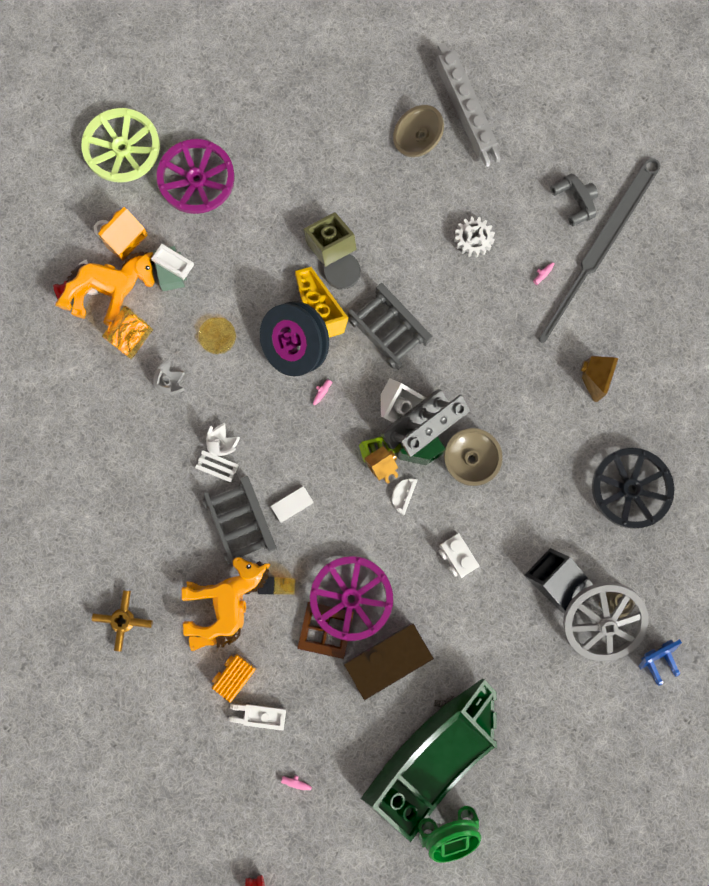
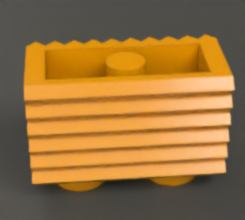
M236 654L235 657L231 655L224 664L226 669L223 673L218 672L212 680L214 685L211 688L230 703L257 669L239 654Z

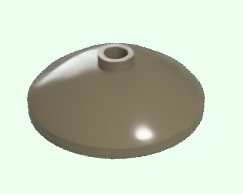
M419 105L404 113L397 122L393 133L396 149L407 157H419L430 152L443 135L444 120L441 113L430 105Z
M470 428L456 433L449 440L445 448L444 461L448 472L456 481L464 485L480 486L488 483L498 474L502 465V450L498 441L490 433L481 429ZM473 456L475 458V461L470 462L468 460V457Z

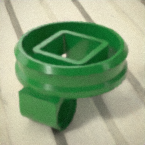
M463 806L458 810L457 821L447 823L439 828L431 818L422 819L418 826L419 840L422 848L426 847L429 851V858L439 863L452 862L469 855L479 846L482 838L478 832V816L476 811L470 806ZM465 817H468V818H470L471 820H462V819L465 818ZM431 830L433 832H431L430 834H426L423 831Z

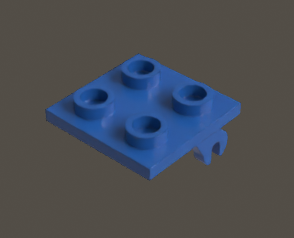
M679 639L675 642L669 640L662 644V647L657 652L655 649H652L641 658L642 662L638 667L641 670L647 666L658 686L662 685L663 681L654 661L664 656L675 677L679 676L680 671L671 653L681 645V640Z

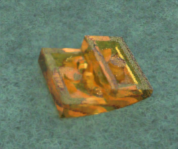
M124 306L102 337L132 360L153 329L131 309Z

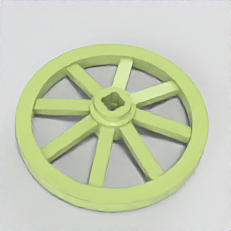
M116 108L99 114L88 124L82 137L81 147L86 163L99 177L112 182H129L140 178L153 167L159 155L160 141L156 128L145 115L132 109ZM124 117L121 137L116 135L108 120ZM132 118L141 122L145 127L128 140L130 119ZM101 124H103L113 139L112 143L92 137L95 130ZM148 132L151 133L152 147L133 146ZM90 143L112 150L92 159ZM144 153L150 155L139 167L130 154ZM117 156L111 172L105 171L96 165ZM123 158L128 160L134 168L133 171L118 173Z

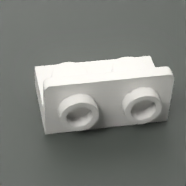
M459 533L439 545L440 550L438 551L444 560L447 559L451 565L449 570L454 577L463 578L480 567Z

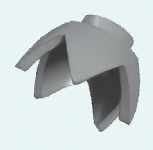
M168 360L155 371L153 385L161 393L177 394L185 390L183 387L178 386L185 372L169 370L171 362Z

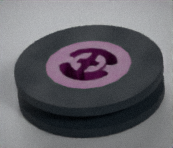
M291 301L275 306L266 313L260 326V343L265 357L277 371L287 376L296 377L316 370L323 364L329 351V334L324 320L313 307L303 302Z

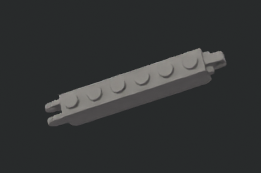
M445 42L437 46V70L476 157H481L483 164L489 166L490 159L488 154L491 153L494 161L497 163L501 158L496 147L497 141L455 50L449 52Z

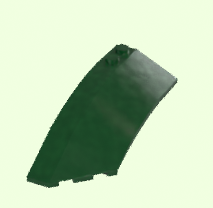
M482 678L445 704L398 749L360 798L409 842L419 832L418 826L420 821L424 818H429L453 786L492 749H497V741L494 740V729H497V712L494 711V700H497V692Z

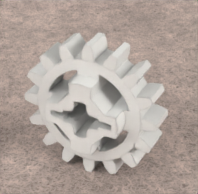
M473 217L470 218L469 222L464 219L463 224H458V229L454 234L456 235L454 242H459L457 249L462 248V254L468 252V257L472 253L475 254V257H478L479 253L485 255L486 250L490 251L491 245L495 240L493 239L495 232H490L492 225L486 226L487 220L482 223L480 222V217H478L477 221H474Z

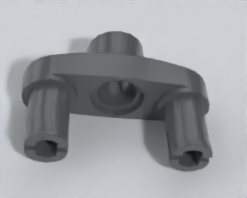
M569 174L563 180L551 185L550 190L554 196L570 190L575 200H578L577 203L581 211L568 217L572 227L596 217L593 199L598 197V191L593 183L584 186L576 175Z

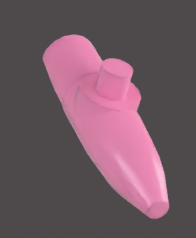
M553 262L543 270H537L539 274L533 280L534 284L538 285L550 273L554 266Z
M327 379L321 387L317 386L316 389L319 391L314 398L313 405L319 403L332 384L330 380Z
M297 775L292 779L285 776L282 777L281 783L289 787L301 790L312 789L308 784L299 781V776Z

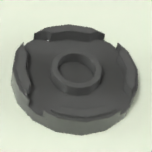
M348 254L326 267L324 266V275L326 281L332 287L348 289L358 282L361 267L358 260Z

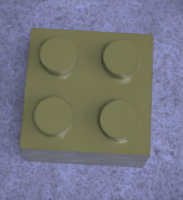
M336 212L303 229L307 245L325 267L357 250L354 233Z

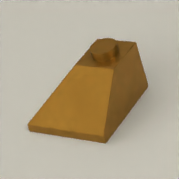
M591 356L587 361L584 360L580 370L583 372L581 378L593 401L598 402L607 395L618 358Z

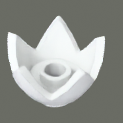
M225 423L217 426L215 429L210 426L206 436L207 450L214 456L228 455L236 450L235 446L240 437L227 438Z

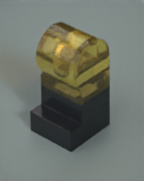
M268 577L263 587L258 588V594L295 595L296 579Z

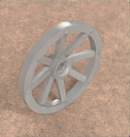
M603 582L583 589L571 600L565 611L563 626L570 645L577 653L595 661H611L626 656L641 643L647 632L649 617L644 602L634 590L623 584ZM606 592L624 594L613 613L610 614ZM599 593L603 614L598 615L584 605L583 602ZM631 598L636 603L639 612L618 619ZM577 609H580L596 621L595 624L572 625ZM639 620V625L634 635L619 628ZM597 631L583 645L573 635V632ZM616 634L628 640V642L613 650L612 635ZM604 635L606 636V651L590 650Z

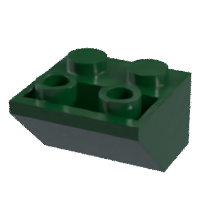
M436 437L411 457L408 456L402 445L398 458L399 460L426 466L442 456L446 449L439 438Z

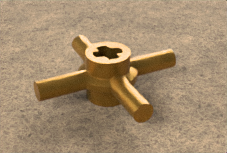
M123 590L120 609L116 610L112 615L95 613L92 615V621L110 623L112 629L116 631L114 651L122 652L124 634L131 630L133 626L152 628L153 620L134 618L133 613L128 610L131 591ZM122 615L123 619H126L125 624L118 622L119 618H122Z

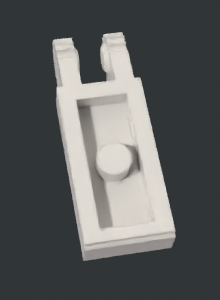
M230 704V709L245 711L244 718L229 716V722L241 723L244 726L284 730L287 709L251 704Z

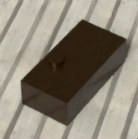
M411 623L344 663V666L365 701L434 658L414 623Z

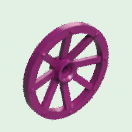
M190 139L179 142L163 155L158 164L157 184L162 196L172 207L185 213L201 214L216 209L227 200L234 186L235 173L230 157L220 146L207 140ZM188 149H206L199 168H195ZM183 151L190 170L186 171L170 162L171 159ZM214 152L224 163L204 173L210 155ZM168 168L187 179L165 184V170ZM227 169L226 185L206 180ZM189 186L180 201L173 198L167 191ZM207 186L222 192L209 202L203 187ZM198 189L203 204H186L194 190Z
M342 557L328 563L315 577L310 591V606L316 622L329 635L341 640L357 641L372 636L387 622L393 607V591L388 577L375 563L361 557ZM355 564L350 589L347 588L335 569L336 567ZM360 566H364L373 571L378 577L357 591ZM329 572L343 591V594L318 589L321 581ZM382 582L386 602L361 598V595ZM317 595L338 599L342 602L321 615L317 605ZM349 595L355 597L354 602L348 601ZM359 604L384 608L381 618L375 625L372 624ZM346 607L343 631L340 632L332 628L325 620ZM352 609H355L368 627V630L360 633H348Z

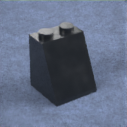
M552 548L524 575L564 614L571 600L580 591L593 585L571 557Z

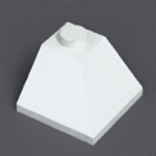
M389 378L381 393V417L394 423L426 397L404 384Z

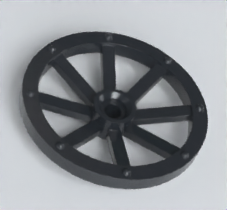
M623 448L611 453L600 462L593 475L592 494L596 506L603 516L620 527L639 529L657 523L667 514L674 499V481L670 470L658 456L644 449ZM622 456H638L630 479L620 459ZM644 459L653 463L659 472L639 481L637 479ZM613 460L623 483L602 475L606 467ZM663 477L666 490L665 495L643 489L642 486ZM600 483H607L621 489V491L603 500ZM630 485L632 486L634 492H630L628 490V487ZM639 495L664 502L659 511L652 516ZM624 496L625 501L620 518L611 512L606 505ZM632 499L647 520L628 521Z

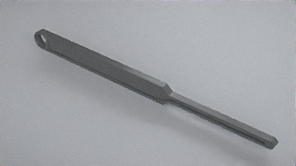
M650 158L643 164L581 262L582 271L540 336L539 341L541 343L546 342L587 275L594 273L660 170L658 160ZM649 162L654 163L657 170L649 171L646 164Z

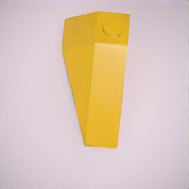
M308 267L295 271L302 302L310 305L320 314L326 324L329 338L344 333L348 316L314 269Z

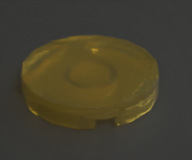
M210 318L200 327L199 342L204 350L211 354H224L231 350L235 344V328L225 318Z

